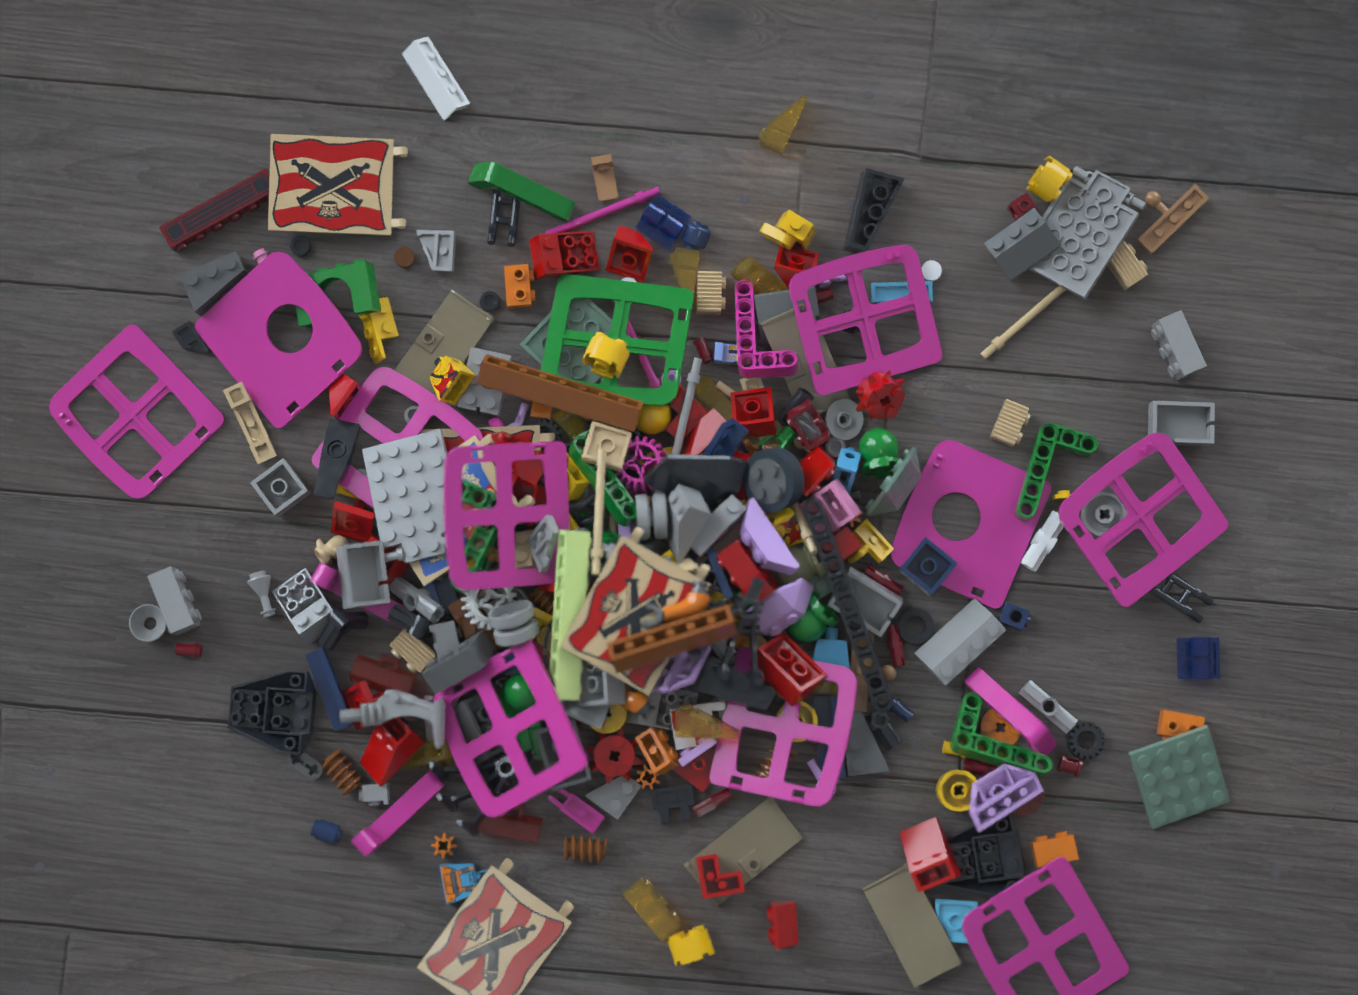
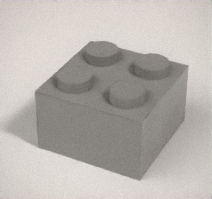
M284 458L250 482L274 516L278 518L311 494Z

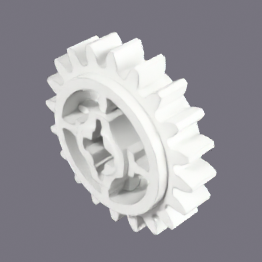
M514 587L497 588L501 594H497L491 588L482 589L477 600L476 597L480 589L464 593L467 597L461 598V601L466 602V605L461 608L463 610L468 609L465 617H472L470 623H477V628L485 627V630H491L489 618L482 615L478 608L483 609L485 613L489 614L490 611L500 606L501 603L505 604L514 601L512 598L517 593L510 592ZM490 598L495 599L491 601L489 604H483L484 602H487V600H489Z

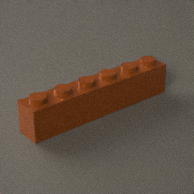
M725 605L609 642L607 647L617 674L737 636L738 633L730 607Z

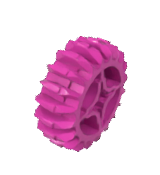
M636 436V442L632 443L630 439L625 456L626 459L631 452L635 451L634 458L623 463L621 472L617 471L615 475L617 478L621 477L619 480L621 484L627 482V489L634 485L633 489L637 492L639 486H641L642 491L645 492V486L649 485L644 482L646 471L657 465L664 458L663 456L666 455V451H659L662 446L660 443L655 445L654 439L647 443L648 439L646 436L643 437L642 441ZM642 449L651 451L657 458L645 457ZM639 455L643 463H645L643 464V467H641L642 472L637 465L638 461H640ZM624 470L637 471L639 479L630 477Z

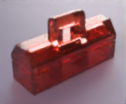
M381 653L379 660H375L358 654L350 671V681L358 684L366 680L369 688L383 693L387 689H394L411 694L417 674L399 668L401 660ZM383 662H384V663H387V664H390V665H392V666H394V667L392 668V667L383 665Z
M521 804L512 809L519 812L518 817L506 815V813L497 817L486 816L477 827L483 833L539 843L543 818L523 815L525 804Z

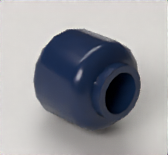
M693 220V223H687L682 235V241L686 243L685 248L697 252L698 248H706L711 231L708 229V225Z

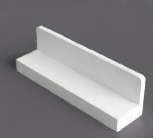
M429 37L414 40L403 52V56L442 119L446 120L454 111L464 109L470 103Z

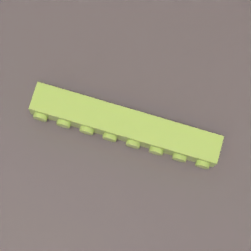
M559 530L549 678L560 700H579V695L582 693V684L580 683L581 674L583 673L582 658L560 647L586 601V590L589 588L587 573L590 568L589 548L592 545L590 532Z

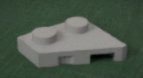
M417 230V236L420 238L423 245L422 248L428 257L432 271L454 272L456 232Z
M546 515L527 539L539 573H546L548 571L559 536L558 526L553 515Z
M620 776L612 780L610 784L606 783L589 792L585 797L618 820L642 785L631 777V780L627 781L624 777Z

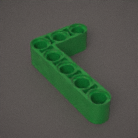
M494 162L475 163L467 182L483 190L497 189L564 222H569L576 204L573 200Z
M607 425V426H611V427L620 429V427H616V426H613V425ZM589 430L575 437L569 448V454L596 492L597 465L592 466L588 462L581 461L584 450L577 447L579 445L584 449ZM605 467V480L607 483L604 485V504L619 525L630 526L637 517L636 503L612 469ZM612 495L617 496L619 500L614 499ZM624 512H628L630 516L625 515Z
M1046 423L1038 430L1015 507L1017 519L1027 521L1035 515L1054 448L1087 457L1098 447L1095 437L1053 423ZM1043 430H1049L1052 433V438L1045 437ZM1063 436H1069L1072 441L1071 444H1066L1063 441ZM1082 442H1088L1091 445V450L1084 449ZM1038 449H1044L1047 454L1046 457H1041L1038 454ZM1032 468H1038L1041 471V476H1035ZM1027 487L1034 488L1036 494L1034 496L1029 495ZM1021 506L1028 507L1030 510V514H1023L1021 511Z
M462 479V486H466V492L461 497L462 502L477 509H491L497 504L496 494ZM484 494L483 502L476 503L477 497ZM486 525L475 527L464 550L466 565L470 559H475V565L472 568H467L469 572L481 571L498 537V528L495 525L491 530H486ZM480 540H484L485 544L483 548L477 549V542ZM451 581L452 587L458 590L459 592L467 593L470 591L459 589L458 587L454 586V584Z
M973 692L965 695L959 704L950 741V747L953 752L998 767L1008 764L1031 771L1036 774L1038 779L1043 778L1051 770L1052 760L1044 754L976 734L982 699ZM966 701L972 702L974 708L969 707ZM962 720L968 721L970 726H965ZM957 739H962L965 742V746L960 745ZM977 745L983 746L985 752L980 751ZM997 751L1003 752L1005 758H1001ZM1017 757H1021L1025 764L1019 763ZM1037 763L1042 764L1044 770L1039 769Z

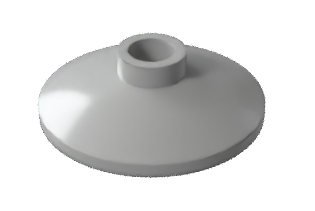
M841 399L829 407L825 420L833 437L840 440H849L860 432L863 426L862 411H856L858 405L854 401ZM840 416L843 417V422H842V423H840V420H839V419H840Z

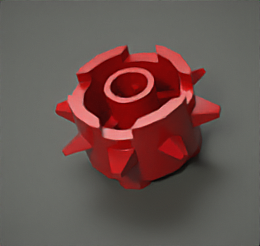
M888 370L886 373L874 372L872 373L873 375H868L867 380L863 379L855 392L860 401L856 411H867L870 414L869 420L873 418L892 419L897 416L903 404L905 394L901 386L905 381L903 378L893 380L891 378V370Z
M620 728L616 735L607 736L604 733H599L600 742L597 746L587 747V751L594 755L595 761L590 771L600 770L605 774L607 784H610L612 779L618 776L624 777L627 781L631 780L629 770L633 765H640L643 762L635 756L634 749L638 745L637 741L629 742L628 739L624 738L623 728ZM612 750L620 752L618 756L619 761L615 762L609 759Z

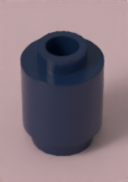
M322 819L321 821L315 820L311 836H314L316 840L334 845L336 842H340L343 830H340L341 825Z

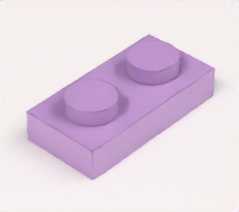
M705 735L697 741V747L694 749L688 747L680 753L682 757L678 759L682 767L717 743L715 737Z

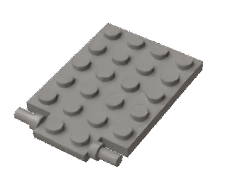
M1076 166L1073 174L1084 179V182L1087 184L1085 185L1071 177L1066 184H1063L1060 189L1062 190L1061 194L1055 201H1052L1042 217L1061 247L1029 270L1085 300L1139 217L1138 212L1123 204L1125 203L1129 206L1132 204L1144 210L1147 203L1136 198L1135 194L1131 193L1132 188L1098 170L1094 173L1091 171L1086 172Z
M438 429L362 449L383 549L402 545V548L396 549L395 552L384 554L385 562L398 559L399 561L405 560V563H410L445 554L443 492L444 465L447 450L443 431Z

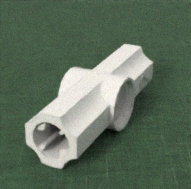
M1051 511L1042 528H1039L1034 535L1030 548L1022 558L1020 563L1029 570L1036 572L1046 554H1049L1056 544L1057 536L1064 527L1059 519L1058 512Z

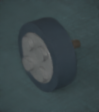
M777 447L758 451L750 456L746 462L743 475V486L749 500L754 498L760 508L766 512L780 511L796 504L804 489V474L796 457L789 451Z

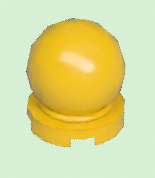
M669 404L666 406H643L637 429L645 434L663 432L671 421Z

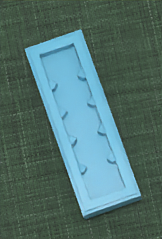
M925 281L929 301L933 302L932 281ZM907 282L871 283V304H878L909 294Z

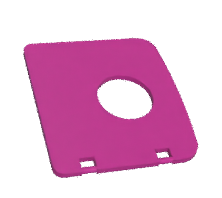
M273 252L268 255L195 323V330L235 380L238 383H243L250 398L276 428H283L290 423L296 415L322 394L348 368L354 365L362 353L360 340L332 301L303 268L288 254L283 252ZM287 304H294L303 308L308 313L313 326L309 343L302 350L295 353H285L277 349L271 342L268 334V323L271 315L279 307ZM341 360L345 365L339 371H336L333 366ZM296 402L299 407L291 413L288 407Z
M953 440L942 441L934 448L921 472L920 480L911 493L892 544L894 550L891 552V559L900 568L926 537L958 563L940 586L967 598H975L979 603L990 608H999L1006 598L1050 495V483L1045 480L1035 515L1027 521H1020L1015 516V507L1026 472ZM1027 487V493L1034 496L1036 494L1035 489ZM962 493L969 496L977 504L980 511V523L976 532L968 539L952 541L942 537L936 531L932 522V511L936 502L944 495ZM1021 506L1022 513L1029 515V508ZM973 587L984 591L982 598L971 593Z

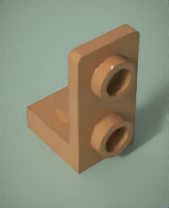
M611 154L591 157L598 200L602 202L618 199Z

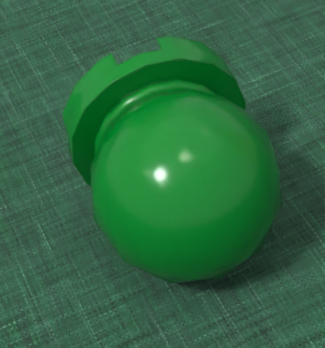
M873 428L865 432L860 439L859 453L861 454V460L865 462L861 466L864 478L868 479L869 475H875V479L887 478L888 475L890 477L893 476L894 472L891 470L899 461V458H896L899 444L896 437L890 431L882 428Z
M814 590L812 591L805 615L799 618L796 623L787 627L791 636L803 643L814 642L820 639L826 632L827 625L834 627L840 622L833 608L828 606V602L823 604L818 599L820 594Z
M516 672L510 676L497 696L505 714L511 718L536 704V699L521 672Z

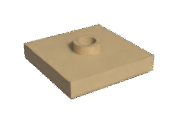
M592 421L581 461L597 465L598 450L604 449L606 450L605 467L621 472L632 432Z

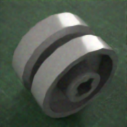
M1101 492L1080 510L1079 518L1092 537L1097 539L1123 519L1127 511L1116 495ZM1100 513L1104 514V519H1101L1099 517L1101 515Z
M665 493L653 495L652 507H649L646 494L635 495L637 508L636 527L643 529V534L639 540L649 539L650 527H653L656 539H667L668 508L666 507Z
M512 601L490 611L488 617L491 627L495 628L493 633L497 645H517L538 635L540 629L537 619L533 618L535 612L531 601Z

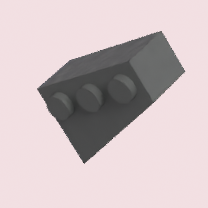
M235 251L179 275L194 312L200 316L208 306L215 303L227 290L229 291L248 273L241 256Z
M481 630L452 650L446 651L437 660L436 658L430 660L425 665L426 669L421 675L434 693L437 694L483 669L497 649L484 631Z
M862 712L853 713L845 753L847 776L890 771Z

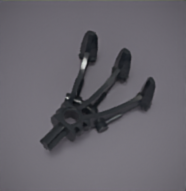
M754 576L747 594L739 592L740 598H735L734 600L736 605L730 606L733 618L739 615L737 622L734 621L738 635L728 638L721 663L713 664L714 672L720 679L729 680L730 669L727 666L738 636L745 634V636H749V650L751 651L752 669H748L746 675L753 685H762L764 683V673L761 669H758L757 635H760V625H756V622L760 621L761 618L757 614L762 613L761 607L764 606V602L758 598L765 584V580L760 577ZM746 603L753 605V609L749 612L742 610L743 605ZM750 619V625L745 626V621ZM702 647L687 651L696 663H699Z
M533 748L524 752L528 764L538 759ZM505 755L500 756V760L495 758L493 762H482V764L476 765L482 777L485 778L486 785L496 798L509 790L513 785L512 781H518L513 767L508 774H505V768L511 765L508 756ZM430 761V770L443 781H447L449 774H461L458 767H449L446 763ZM469 789L455 796L437 794L439 802L448 808L450 812H458L459 806L457 803L473 797ZM480 810L470 821L459 819L456 823L473 837L479 836L480 828L477 826L487 815Z

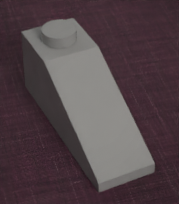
M731 495L707 518L690 548L701 557L743 519L747 508Z

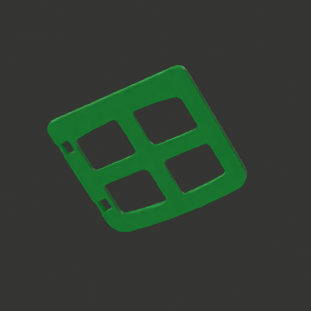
M571 274L561 275L557 281L541 371L560 376L558 369L562 348L564 346L587 348L592 337L596 335V333L566 329L570 304L573 300L614 301L615 308L611 330L606 335L611 339H620L626 342V348L631 354L665 358L666 363L662 385L659 388L617 386L618 378L616 375L613 378L602 376L600 384L574 379L570 380L644 402L643 406H666L676 399L679 389L694 302L693 292L687 288ZM640 304L672 311L674 317L670 340L668 342L628 337L626 330L631 305ZM680 310L686 311L685 321L678 320ZM669 370H676L674 381L668 380Z

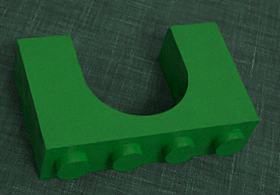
M366 259L354 260V264L350 265L346 263L337 264L334 269L320 268L316 270L317 273L313 274L306 272L323 292L331 283L337 280L345 281L351 290L355 314L364 316L381 312L374 264L367 262ZM296 305L299 327L312 328V321L308 313Z

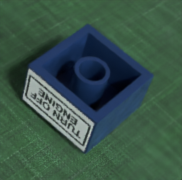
M925 537L898 571L924 593L931 596L958 563Z

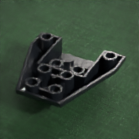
M666 455L644 478V482L661 493H665L668 497H670L671 492L676 489L678 484L698 490L712 514L731 495L735 496L739 492L747 463L746 460L731 456Z
M287 670L231 686L227 728L280 753L302 755L313 735L317 693L310 672Z
M1012 812L980 832L975 824L946 838L962 875L941 883L940 886L996 896L1026 877L1019 830Z

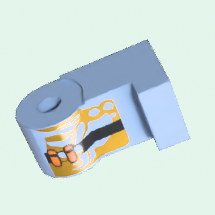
M715 342L714 363L738 365L737 345ZM744 346L743 348L749 349L751 346Z

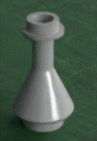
M265 570L250 574V580L247 581V584L261 599L264 611L260 614H263L264 618L276 615V608H271L268 597L271 575H266Z

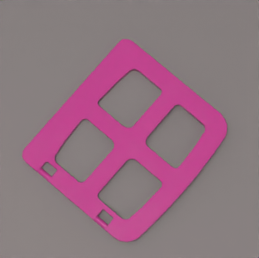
M897 245L853 254L797 273L791 279L789 294L793 303L813 388L818 395H826L858 386L863 379L867 380L868 375H873L872 373L874 372L886 373L888 370H891L892 376L937 363L942 359V350L919 257L912 247ZM901 263L904 267L909 294L878 304H871L867 297L862 270L885 264ZM845 275L853 301V309L846 313L817 321L814 320L807 294L808 289L821 282ZM800 300L804 301L806 311L800 313L797 302ZM913 310L921 336L920 342L889 355H882L875 322L885 317ZM853 326L858 327L866 353V361L843 367L828 368L825 365L819 337ZM819 362L822 373H815L813 363Z
M133 324L127 326L67 382L52 397L49 405L52 417L85 456L128 496L137 499L150 495L225 422L224 415L138 326ZM125 352H130L158 377V382L136 402L129 401L105 376V371ZM90 385H93L119 412L118 420L97 439H93L69 409L70 404ZM169 392L175 394L197 423L196 427L177 446H173L147 419V413ZM205 427L208 432L199 439L196 434ZM131 429H135L162 457V460L141 479H135L108 455V450ZM159 471L162 476L153 483L149 478Z
M388 367L377 368L369 375L338 419L358 423L360 428L383 444L419 435L432 416L438 417L464 439V442L474 435L479 441L484 438L478 428L447 403L439 401L437 396ZM384 386L400 392L419 405L418 410L401 433H394L366 413V409ZM323 442L312 456V464L318 469ZM350 465L345 479L339 481V484L374 508L368 477H365Z
M1152 433L1120 453L1080 485L1062 502L1059 509V519L1062 525L1075 540L1074 542L1103 583L1111 591L1115 600L1123 607H1129L1228 528V521L1173 441L1162 433ZM1158 452L1173 472L1174 478L1150 498L1142 502L1123 478V473L1144 458ZM1109 485L1126 508L1127 514L1104 534L1094 539L1080 520L1079 511ZM1186 491L1201 512V519L1177 542L1171 545L1155 524L1153 516L1180 493ZM1077 525L1084 533L1080 538L1073 530ZM1140 529L1156 551L1157 557L1137 572L1122 578L1105 553L1133 530ZM1113 577L1120 584L1116 589L1109 581Z
M560 441L459 446L449 451L444 465L443 504L447 562L450 580L454 586L463 590L554 584L556 581L558 539L546 573H539L538 568L517 569L515 566L514 527L517 523L542 521L546 515H553L558 530H570L567 451L565 444ZM544 447V454L534 455V448ZM472 451H482L483 458H472ZM515 460H541L545 476L547 504L516 507L513 504L511 463ZM494 462L496 472V506L491 509L463 510L461 507L464 465L467 463ZM495 525L498 528L499 569L497 571L469 572L467 570L462 532L465 526Z
M530 640L511 646V648L491 658L483 669L434 696V701L438 700V697L444 698L446 705L445 739L467 787L482 813L487 816L497 817L503 815L578 773L587 766L588 760L535 645ZM514 653L515 659L507 663L505 657ZM515 665L525 678L536 699V704L510 719L502 708L491 684V678ZM462 682L464 689L456 693L454 687ZM476 688L493 727L489 732L466 744L452 705L455 699ZM544 719L554 740L559 755V762L535 776L519 745L517 735ZM502 745L519 780V785L496 798L486 785L474 759L491 748Z
M743 647L738 651L734 666L735 669L744 674L748 672V669H752L749 665L752 659L749 647ZM814 661L827 674L824 680L835 682L839 686L837 708L832 728L800 722L798 714L801 702L792 707L785 700L782 714L779 717L750 712L745 706L726 701V709L724 710L710 771L711 782L718 786L810 806H823L827 804L833 797L849 740L857 691L855 674L843 666ZM743 727L773 732L777 737L767 778L739 773L737 770L738 751ZM796 738L825 743L829 746L820 779L814 788L789 784L784 781L792 742ZM732 776L743 778L742 785L731 783ZM794 789L805 791L804 799L794 797Z
M1064 857L1055 858L1038 871L1031 873L980 907L978 906L964 917L962 922V931L969 947L996 995H1017L1009 984V978L1034 962L1042 964L1059 995H1095L1124 977L1129 971L1126 960L1070 863ZM1048 871L1051 876L1040 882L1038 876ZM1053 884L1075 916L1073 920L1057 930L1044 935L1030 914L1024 900L1044 886ZM993 905L996 910L985 916L983 910ZM1010 910L1028 940V947L1004 963L998 964L984 937L982 926L1002 912ZM1080 933H1085L1095 952L1100 969L1078 985L1072 986L1055 956V950Z

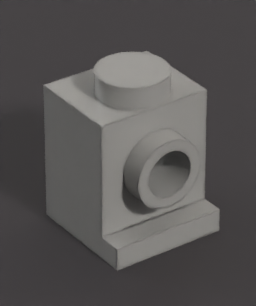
M385 783L382 787L378 784L362 785V789H359V801L368 802V806L381 805V801H384V805L390 804L389 783Z

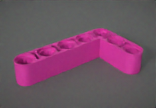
M747 280L739 281L735 285L737 358L740 375L749 379L792 376L798 371V358L795 352L790 350L756 351L753 285ZM746 327H747V328H750V329L747 330V331L742 330L743 328H746ZM744 346H751L749 349L743 348ZM788 361L793 362L791 365L784 364ZM772 363L771 366H765L764 364ZM745 364L752 365L750 367H744Z
M320 563L310 581L342 597L339 572ZM390 599V603L384 605L362 607L389 622L390 620L387 618L395 604L406 609L405 606Z
M977 667L963 681L970 690L978 694L989 707L1019 732L1034 752L1047 756L1058 745L1049 729L981 668Z
M430 770L370 827L362 830L351 842L365 857L371 855L433 798L445 784Z

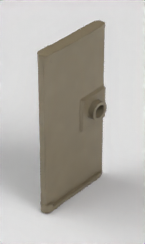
M451 290L394 371L404 375L437 396L430 380V375L436 368L435 360L438 357L449 356L464 363L469 356L470 348H475L487 329L494 322V316L484 312L460 294Z
M804 303L798 305L800 313L806 311ZM794 308L761 322L772 351L790 350L797 355L798 371L792 376H784L792 397L799 387L804 388L814 396L812 403L819 414L828 411L829 407L838 400H851L846 389L826 395H818L814 391ZM821 335L819 342L825 365L828 368H836L824 336ZM788 361L784 364L791 365L793 362ZM819 362L813 363L815 373H822ZM806 412L802 414L808 419H810Z
M767 797L764 802L683 865L699 883L695 857L717 854L720 873L726 874L741 871L743 884L745 885L803 839V837L777 806L774 798ZM732 894L712 897L710 899L716 906H719Z
M908 863L862 888L914 988L962 964L924 891L918 893L910 874Z

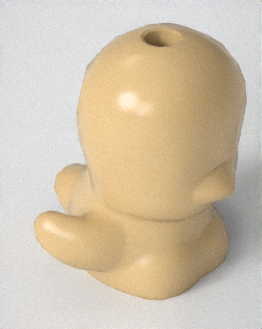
M341 535L334 536L326 544H323L321 539H317V547L314 549V552L322 564L330 566L333 563L332 559L337 558L336 547L349 543Z

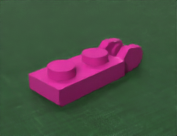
M564 788L557 790L560 794L567 797L564 804L558 801L556 797L549 795L547 799L558 806L560 811L592 834H594L605 818L597 810L573 793L570 794Z

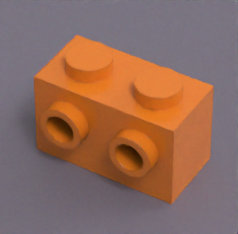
M529 264L504 266L507 308H532V302H536L535 289L531 290V282H534L533 269L530 270Z
M1160 710L1156 734L1162 735L1163 740L1204 726L1205 717Z
M651 727L635 737L655 774L664 775L680 764L677 760L678 754L667 742L669 738L664 730Z
M1067 831L1055 833V837L1048 839L1047 835L1035 837V841L1030 842L1034 864L1037 868L1044 867L1057 857H1064L1068 862L1079 859L1074 835L1067 834Z

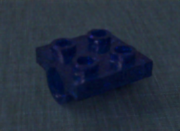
M657 194L653 202H650L643 212L635 229L665 249L670 250L690 221L691 215Z
M1176 638L1178 679H1220L1219 638Z

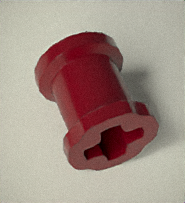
M1062 754L1057 771H1065L1078 777L1081 772L1083 759L1076 760Z

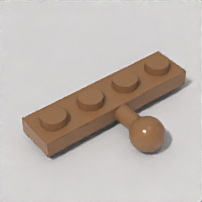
M1194 184L1168 209L1161 202V196L1158 192H1148L1145 196L1146 205L1155 207L1162 216L1136 241L1151 255L1209 197Z
M869 631L870 637H871L872 642H873V641H874V633L871 632V631ZM859 639L856 644L859 647H865L868 642L865 639ZM851 646L849 667L857 679L854 711L867 712L869 691L854 649ZM866 658L863 663L866 666H871L872 658ZM892 665L883 666L882 670L886 681L894 680L897 675L896 669Z

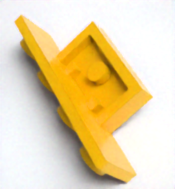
M388 297L379 298L381 312L364 316L359 315L363 321L364 335L368 339L369 353L371 358H373L374 364L386 359L381 340L399 336Z

